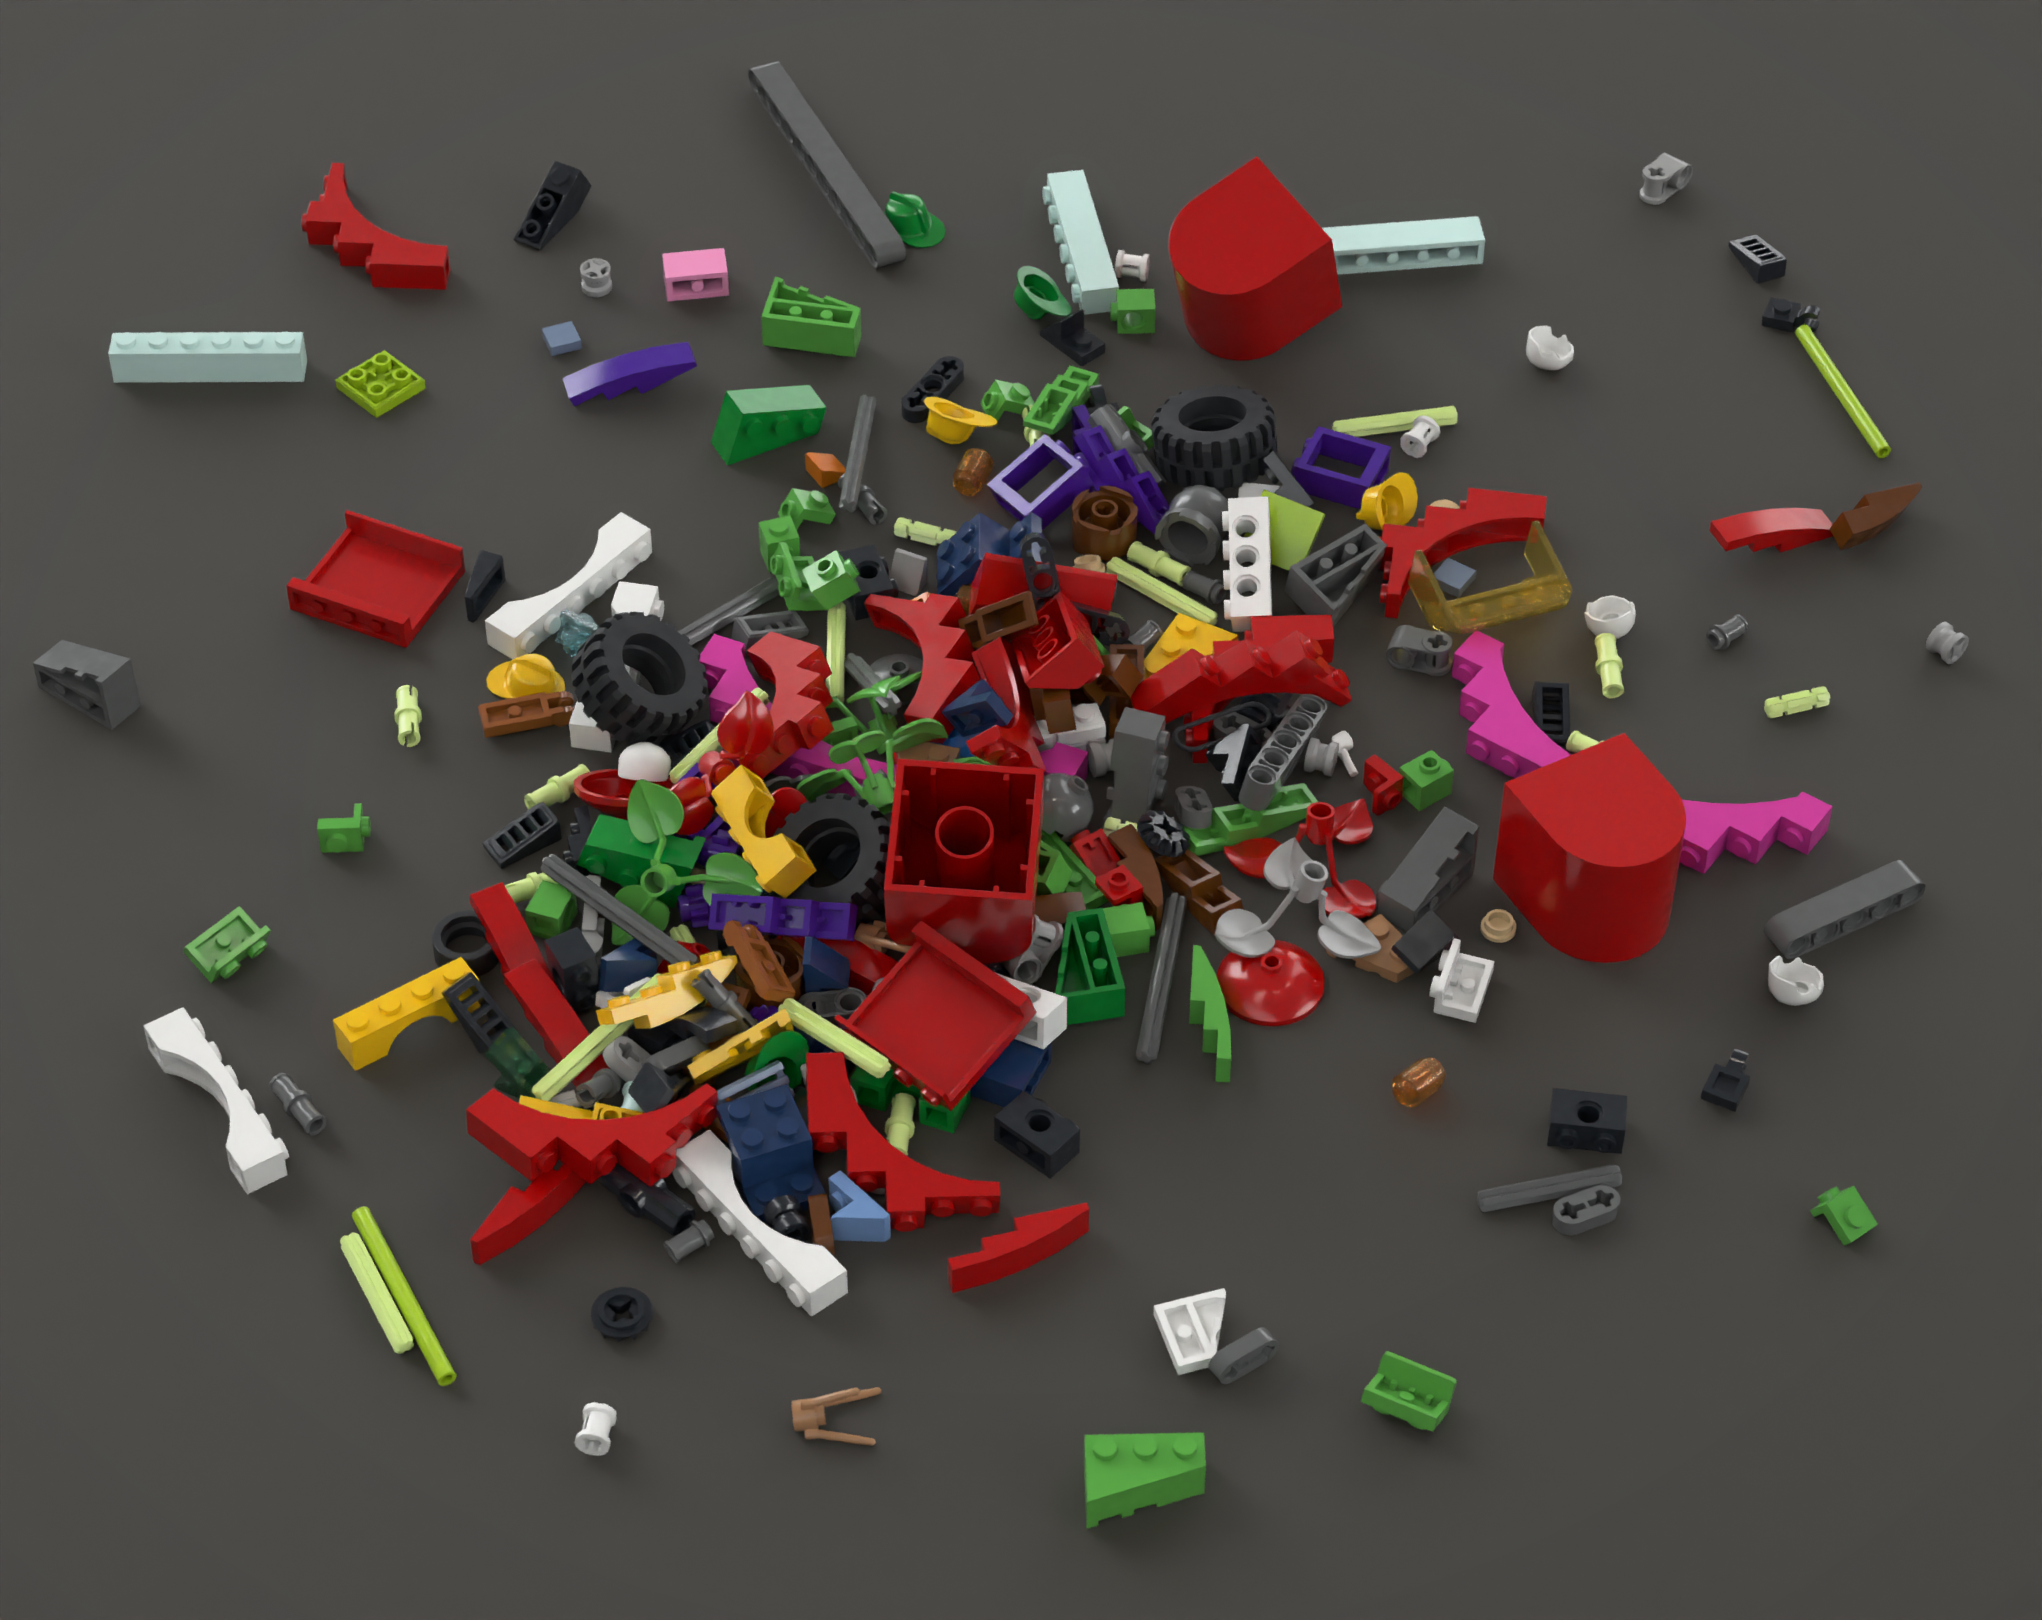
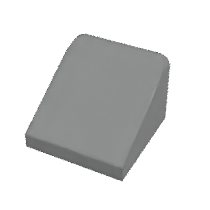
M899 548L896 549L889 579H895L898 591L913 596L919 595L928 582L926 557Z

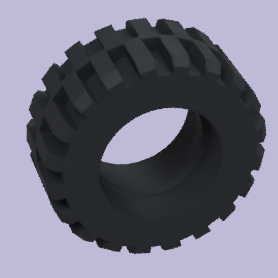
M1214 384L1212 387L1198 386L1190 391L1186 389L1181 391L1178 396L1173 395L1169 397L1164 404L1162 403L1152 418L1155 464L1160 473L1173 484L1179 483L1182 488L1204 485L1214 487L1218 491H1224V488L1232 487L1235 489L1242 487L1244 482L1250 484L1256 481L1259 475L1263 476L1265 474L1263 469L1268 466L1263 459L1272 452L1276 455L1278 452L1273 407L1261 394L1257 395L1254 390L1249 388L1244 390L1237 385L1227 387L1223 386V384Z
M622 612L606 619L580 646L572 662V685L577 687L575 696L578 703L582 702L584 706L583 712L588 718L592 717L597 722L595 726L602 732L606 730L611 733V738L617 741L626 740L628 745L638 742H650L658 745L677 735L698 714V711L706 701L708 682L704 678L707 675L705 665L700 664L698 650L690 646V639L684 633L681 635L675 630L676 626L670 622L664 623L660 621V617L653 614L644 616V612ZM625 665L640 672L651 684L655 694L639 686L631 678Z
M837 793L832 798L827 794L816 797L817 802L811 803L807 801L799 806L801 810L793 814L791 812L784 819L786 821L782 829L778 827L773 837L783 833L802 846L816 869L822 858L833 848L844 843L860 842V854L857 863L843 880L828 887L817 888L814 887V872L786 898L858 905L856 933L861 923H869L870 921L874 923L875 920L879 921L883 918L880 914L885 910L884 882L891 823L873 804L870 805L859 796L851 798L849 794ZM774 891L771 892L775 897H777V898H783L782 896H780V895L777 894L776 892H774Z

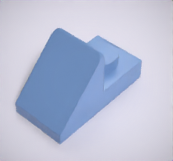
M839 1170L829 1178L828 1200L836 1211L831 1217L833 1239L837 1241L885 1242L890 1239V1214L842 1171Z

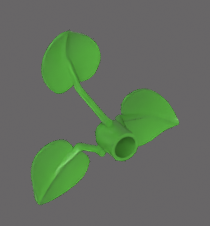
M922 671L903 679L899 675L881 680L871 688L860 690L846 700L848 704H851L861 698L869 699L876 716L875 719L867 722L870 729H867L837 696L832 697L833 702L825 709L836 707L846 717L853 716L858 729L862 733L875 730L884 732L886 741L876 749L880 755L886 752V742L893 738V733L897 730L896 725L898 723L895 716H891L888 712V717L886 713L881 714L875 697H887L889 689L896 695L906 685L920 682Z
M930 718L919 719L897 729L893 733V738L886 742L887 778H884L881 773L873 774L864 755L883 745L886 741L884 732L875 730L860 734L852 741L847 740L833 746L829 750L828 755L830 760L836 764H843L858 757L867 776L863 781V788L853 778L851 770L841 769L837 771L832 768L804 779L798 784L796 790L800 791L806 800L811 802L816 797L848 781L860 794L861 798L865 799L870 805L873 804L885 815L892 812L893 790L895 788L893 752H899L932 739H948V734L940 722Z
M644 779L636 781L628 800L627 817L629 827L633 835L640 842L650 843L659 838V844L654 859L650 861L652 868L646 870L641 876V885L625 886L615 895L616 899L663 932L668 925L670 912L667 905L656 898L672 890L675 885L706 881L703 886V896L710 906L712 893L762 895L763 888L755 878L758 875L756 870L744 858L733 853L723 852L711 856L706 862L707 874L677 877L675 870L671 866L661 864L660 859L666 845L665 835L674 834L681 828L684 819V808L677 795L669 789ZM612 922L613 944L624 945L634 939Z

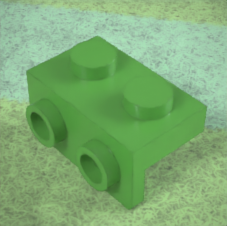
M779 542L776 555L771 557L770 568L772 574L776 575L779 582V594L781 597H784L788 610L826 611L811 593L802 571L804 568L815 563L813 556H791L787 543Z
M239 906L186 945L183 953L208 981L213 983L221 976L227 979L233 975L241 966L239 962L248 955L253 959L263 952L268 946L266 940L271 930L267 925L260 929Z
M1386 1351L1382 1355L1378 1373L1364 1389L1361 1402L1371 1406L1381 1414H1391L1408 1421L1415 1428L1427 1429L1433 1432L1449 1411L1457 1380Z

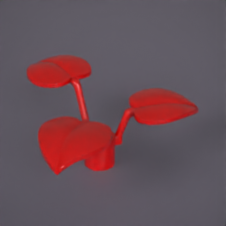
M746 690L742 694L738 702L727 711L719 724L717 738L725 751H720V753L709 751L700 758L698 764L699 771L703 775L701 779L698 777L684 778L670 789L680 799L684 808L683 824L676 832L677 834H695L708 824L714 809L712 802L708 799L713 790L711 782L718 786L735 770L734 764L729 759H742L746 752L753 755L761 754L769 746L774 734L771 714L765 704L750 691ZM784 787L777 789L771 794L775 803L771 807L766 819V838L773 837L777 828L782 829L786 821L784 819L791 812L793 814L801 810L799 806L807 802L805 796L795 788Z
M1364 798L1336 808L1325 802L1312 803L1307 807L1306 824H1299V831L1295 837L1299 844L1304 835L1315 845L1326 844L1331 884L1333 885V887L1323 889L1328 893L1325 899V912L1328 915L1338 910L1349 913L1356 918L1371 916L1376 910V897L1365 883L1353 879L1341 884L1339 883L1332 845L1334 838L1339 843L1352 845L1364 842L1371 837L1373 822ZM1253 838L1234 846H1224V854L1229 862L1240 872L1250 877L1265 878L1263 870L1266 860L1281 843L1271 838Z

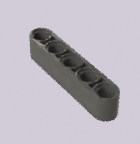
M1304 694L1295 701L1247 770L1238 797L1239 802L1244 807L1253 811L1265 810L1306 753L1310 739L1312 737L1316 738L1327 709L1323 699L1312 694Z
M1903 860L1893 861L1776 914L1765 925L1764 934L1787 959H1793L1913 905L1924 895L1926 885Z

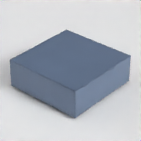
M572 321L542 328L543 339L552 356L582 349L581 339Z
M1447 558L1431 576L1430 585L1459 598L1476 579V570Z

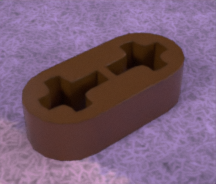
M827 1194L808 1195V1213L813 1244L824 1246L835 1257Z

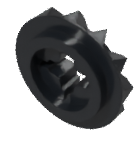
M1149 810L1138 820V833L1145 844L1153 851L1167 857H1179L1189 847L1190 835L1183 831L1185 825L1177 823L1174 816L1168 817L1162 810L1157 813Z
M617 1287L602 1293L595 1300L591 1309V1319L594 1329H598L604 1339L611 1336L620 1342L623 1337L630 1336L635 1340L639 1332L648 1331L649 1322L653 1319V1308L651 1301L643 1292L630 1287ZM625 1311H629V1319L623 1317L616 1321L615 1313L623 1314Z

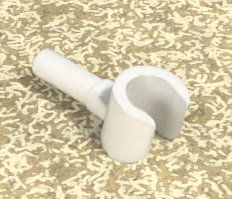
M1341 731L1332 736L1331 740L1332 742L1339 743L1338 756L1343 761L1349 775L1355 777L1358 771L1348 753V750L1353 748V740L1349 733Z

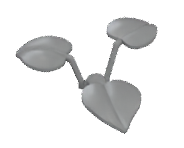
M1292 838L1277 847L1270 854L1264 865V876L1273 887L1281 890L1290 889L1289 894L1270 919L1262 924L1259 917L1250 911L1243 909L1229 910L1219 918L1214 934L1221 945L1237 955L1249 958L1266 955L1275 945L1274 937L1267 930L1274 925L1295 897L1302 903H1311L1316 899L1318 900L1319 921L1324 925L1319 928L1317 937L1322 946L1331 954L1341 958L1353 959L1378 953L1381 949V945L1373 933L1353 915L1336 910L1331 912L1329 917L1326 916L1325 899L1328 893L1323 890V887L1328 878V870L1323 864L1313 861L1302 850L1296 838Z

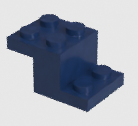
M980 512L970 521L963 523L957 533L949 540H944L938 547L937 594L954 596L968 583L972 584L985 553L1021 558V540L1029 533L1038 532L1042 534V518L1031 512L1022 521L1016 522L1011 530H1008ZM1037 542L1031 543V549L1026 552H1032L1035 561L1042 562L1039 553L1042 547Z
M787 1084L716 1105L717 1117L729 1141V1150L732 1152L733 1176L747 1207L759 1220L767 1223L763 1216V1210L770 1201L783 1195L795 1196L802 1207V1211L808 1210V1195L825 1194V1190L813 1165L812 1137Z

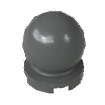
M1204 485L1186 487L1174 497L1170 503L1169 510L1157 524L1155 539L1160 540V543L1165 548L1164 552L1168 553L1171 559L1192 568L1194 564L1205 563V565H1208L1219 551L1220 542L1229 533V531H1223L1222 511H1228L1227 499L1214 487Z

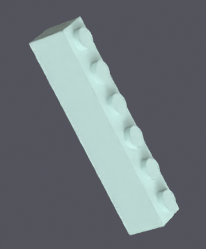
M1076 170L1047 174V186L1042 188L1043 201L1045 205H1049L1048 216L1050 224H1055L1056 244L1061 243L1059 248L1061 262L1067 263L1065 265L1067 282L1072 283L1071 294L1073 303L1079 304L1080 310H1084V315L1110 312V303L1116 302V293L1119 285L1084 171Z
M1478 216L1322 228L1332 239L1338 275L1483 264L1485 237Z
M303 332L112 333L108 353L114 383L304 382L307 366Z

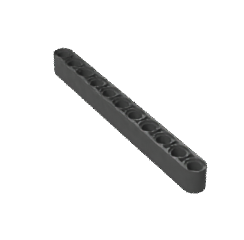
M778 61L750 68L748 70V77L753 92L871 265L877 269L904 261L906 259V251L900 235Z

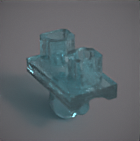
M566 609L560 612L561 626L556 636V642L563 645L564 653L574 657L577 655V650L599 626L595 624L591 616L585 613L577 615Z

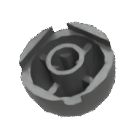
M1065 773L1044 775L1042 829L1050 835L1057 831L1064 835L1060 840L1071 842L1070 839L1084 831L1092 820L1094 804L1088 791V785L1082 778L1076 775L1071 776Z

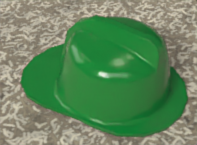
M895 191L890 193L884 214L904 243L912 247L928 248L939 244L944 239L946 232L944 224L927 211L922 198L918 195L899 194Z
M1023 266L1018 270L1016 275L1018 284L1014 291V300L1017 306L1029 318L1034 320L1041 319L1048 313L1057 316H1068L1071 314L1072 308L1061 294L1058 286L1050 276L1032 266Z
M791 1030L779 1032L772 1036L763 1045L760 1053L753 1056L748 1062L744 1077L778 1060L784 1066L783 1072L788 1076L790 1088L794 1089L801 1084L802 1073L800 1067L806 1063V1053L809 1052L806 1039L800 1033ZM775 1074L747 1087V1089L752 1091L776 1079Z

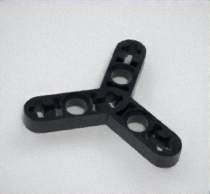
M1034 532L1025 535L1021 540L1020 554L1028 589L1032 593L1035 610L1037 611L1045 604L1043 598L1050 597L1051 599L1053 594L1061 591L1049 541L1043 534ZM1037 542L1040 547H1044L1039 550L1042 564L1036 565L1032 552H1026L1031 549V543ZM1040 573H1047L1052 576V582L1048 588L1038 589L1033 585L1034 578ZM1070 601L1081 613H1086L1091 617L1089 625L1091 632L1101 644L1110 646V644H1124L1128 640L1130 629L1122 615ZM1098 618H1101L1102 626L1109 628L1113 627L1114 623H1118L1122 632H1115L1114 636L1110 637L1108 630L1098 627Z

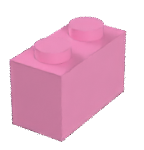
M724 248L662 254L667 302L729 296L728 270Z

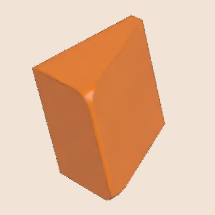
M812 452L805 454V469L821 488L838 482L839 478L846 471V468L833 454Z

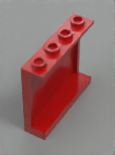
M347 510L345 512L346 530L305 581L293 577L286 585L290 609L407 648L465 573L463 548Z
M920 921L911 931L916 942L847 1020L839 1014L834 1019L840 1029L885 1056L891 1065L890 1068L894 1070L892 1074L900 1083L908 1088L913 1084L921 1090L919 1094L930 1105L937 1107L940 1104L951 1112L1037 1012L1028 995L930 926Z

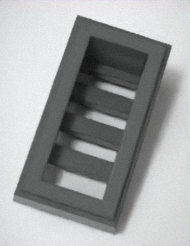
M782 611L736 617L731 638L732 640L745 643V656H749L747 650L770 631L799 639L807 636L809 629L796 611Z

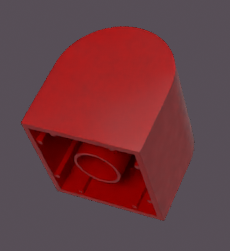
M1257 156L1191 200L1174 220L1168 244L1184 322L1194 341L1207 352L1229 360L1245 361L1262 358L1280 350L1343 307L1332 239Z
M1625 733L1619 734L1505 782L1493 880L1539 935L1557 950L1577 959L1599 963L1621 962L1638 957L1651 950L1660 942L1669 925L1686 827V811L1683 801L1674 787Z
M898 758L884 882L886 929L893 942L913 946L916 939L911 931L922 921L982 964L1004 962L1018 957L1027 951L1032 943L1044 811V769Z

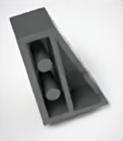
M1363 524L1290 566L1284 592L1307 615H1332L1334 627L1380 570L1387 545L1366 524Z
M61 640L33 662L38 687L111 730L141 707L138 686L135 682L130 658Z
M1128 707L1124 708L1114 733L1110 770L1114 771V788L1108 787L1106 799L1112 800L1107 814L1104 816L1103 826L1108 817L1121 819L1123 824L1126 821L1138 823L1142 815H1145L1149 810H1154L1158 799H1164L1168 780L1163 779V776L1166 773L1169 756L1164 755V752L1167 749L1170 732L1165 731L1166 716Z
M1444 806L1389 880H1386L1379 888L1377 898L1379 899L1377 915L1382 914L1390 923L1408 932L1429 911L1435 913L1474 874L1479 826Z

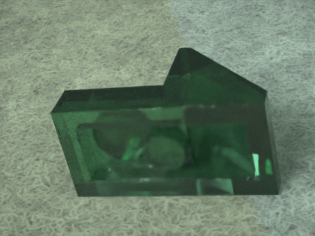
M513 1027L504 1030L484 1054L502 1074L494 1083V1086L520 1099L521 1095L536 1098L532 1092L533 1086L551 1071Z

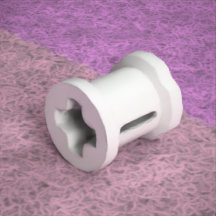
M1119 250L1114 270L1116 277L1120 278L1122 275L1138 277L1140 281L1146 282L1150 268V254L1137 256L1125 254L1124 250Z
M1423 415L1418 416L1413 422L1411 431L1406 432L1400 438V446L1403 451L1415 458L1422 457L1427 452V445L1430 441L1436 440L1440 435V427L1437 422Z
M589 1403L583 1408L584 1423L582 1431L576 1435L575 1445L586 1454L599 1456L609 1451L611 1442L608 1436L610 1428L616 1423L617 1412L607 1404Z

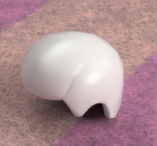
M1538 326L1531 329L1528 333L1526 355L1529 361L1540 369L1559 370L1563 369L1573 360L1574 346L1567 341L1566 335H1562L1560 338L1554 337L1550 326Z
M1611 595L1601 597L1593 603H1587L1584 616L1587 627L1595 636L1610 633L1616 639H1619L1626 635L1633 627L1636 610L1633 602Z
M638 742L628 746L621 753L618 764V776L637 781L640 779L650 782L667 781L671 769V760L663 748L650 742Z
M1777 956L1769 963V991L1781 1003L1793 1006L1808 1004L1815 1001L1823 992V974L1815 966L1803 963L1799 957L1795 958L1791 963H1783V958Z

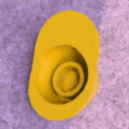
M926 397L924 400L925 406L930 409L926 431L945 443L960 444L969 439L977 426L992 427L997 425L998 422L990 415L961 407L939 397Z
M1399 472L1382 484L1367 489L1362 497L1361 509L1355 514L1356 518L1364 520L1369 528L1383 531L1384 523L1404 526L1414 516L1417 508L1418 494L1414 480L1407 473Z
M525 654L509 662H504L492 669L486 679L487 688L493 694L506 699L543 692L547 694L565 691L563 678L555 671L550 660L539 654Z

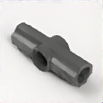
M1106 404L1095 410L1088 419L1091 427L1094 428L1101 425L1114 450L1117 451L1125 448L1139 474L1150 471L1159 489L1163 487L1166 480L1148 456V447L1144 440L1134 430L1128 428L1112 404Z

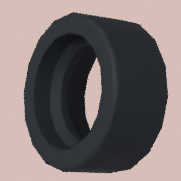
M474 910L457 911L445 916L436 924L432 933L435 962L439 967L462 957L478 977L488 973L499 962L489 943L480 950L464 954L452 952L446 948L447 944L453 939L463 935H476L485 938L486 929Z

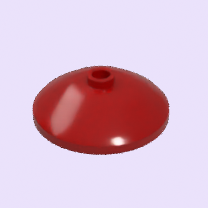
M618 769L596 770L578 776L574 780L573 790L583 802L605 814L614 815L615 818L628 820V800L637 780L619 777ZM668 777L667 781L652 782L669 790L675 785L671 782L670 777Z
M1275 940L1272 950L1261 957L1249 958L1230 952L1222 960L1217 971V979L1225 999L1226 1008L1240 1019L1256 1025L1284 1026L1298 1022L1317 1008L1324 994V974L1319 963L1306 950L1285 941Z

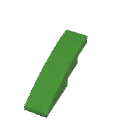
M1069 366L1064 375L1058 374L1053 384H1046L1025 417L1023 426L1052 435L1061 430L1072 420V407L1083 405L1091 396L1089 386L1098 385L1099 374Z
M1305 783L1281 787L1265 810L1253 811L1244 807L1241 803L1213 808L1211 825L1209 827L1196 829L1184 826L1183 831L1190 835L1188 849L1195 855L1200 856L1222 851L1224 846H1234L1245 840L1262 838L1306 818L1307 807L1318 801Z
M1193 945L1189 1024H1204L1202 1052L1217 1053L1215 1082H1230L1231 1031L1225 999L1215 971L1200 945Z

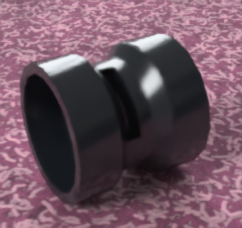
M783 1195L773 1199L765 1206L763 1216L773 1230L801 1242H805L810 1237L811 1226L805 1216H802V1207L795 1196Z

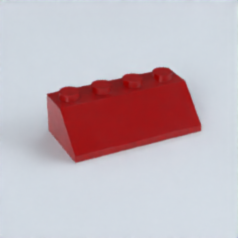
M985 553L971 584L969 615L975 614V610L1029 591L1021 558ZM1035 561L1036 565L1042 564V562ZM1055 564L1061 592L1070 601L1107 611L1111 610L1117 575ZM1040 573L1034 578L1033 585L1038 589L1048 588L1051 585L1052 576L1047 573ZM1050 597L1043 598L1044 602L1047 603ZM1082 613L1090 625L1091 617L1086 613ZM1099 617L1098 627L1106 629V626H1102L1101 618Z
M1059 591L1036 611L1039 625L1011 640L1024 682L1029 688L1079 689L1085 683L1090 684L1095 681L1101 674L1102 668L1105 667L1087 618Z

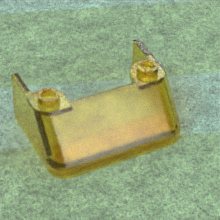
M1538 520L1533 521L1524 551V555L1535 576L1526 578L1521 583L1446 601L1422 549L1415 551L1408 581L1427 623L1436 630L1466 634L1563 609L1569 604L1572 595V586Z

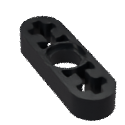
M954 356L940 358L906 393L901 400L902 417L904 420L910 423L926 421L930 409L925 406V398L939 397L946 400L964 380V364L961 359ZM928 387H937L941 390L937 392H928L925 389Z

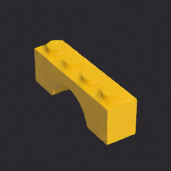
M740 765L712 790L711 795L717 803L715 807L717 814L730 825L731 829L728 830L730 836L737 844L743 847L742 857L757 871L756 881L766 892L771 893L774 891L786 899L817 871L804 848L783 833L766 838L765 823L775 800L759 776L743 765Z
M460 957L333 1019L338 1049L353 1069L357 1071L387 1056L395 1038L413 1022L428 1016H441L451 1023L457 1021V1017L441 992L468 972H472L478 981L479 978L463 958ZM468 988L458 996L459 1000L462 1002L472 994V991ZM476 1001L474 1004L468 1007L467 1010L471 1013L475 1009H477L480 1006V1004L478 1003V1001Z

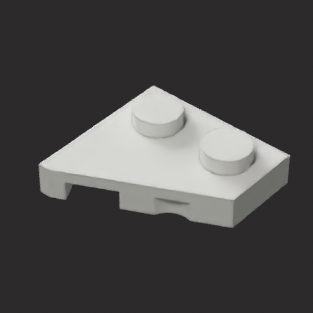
M1224 1288L1154 1305L1153 1315L1178 1375L1209 1368L1210 1360L1217 1353L1226 1301V1291Z

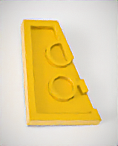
M1178 613L1145 658L1144 680L1192 648L1204 656L1212 655L1213 641H1238L1239 635Z
M783 1008L747 1031L729 1038L725 1041V1044L715 1050L709 1049L696 1055L692 1059L693 1063L687 1066L695 1085L701 1084L751 1059L760 1053L763 1045L772 1036L779 1032L794 1031L792 1021L786 1009Z

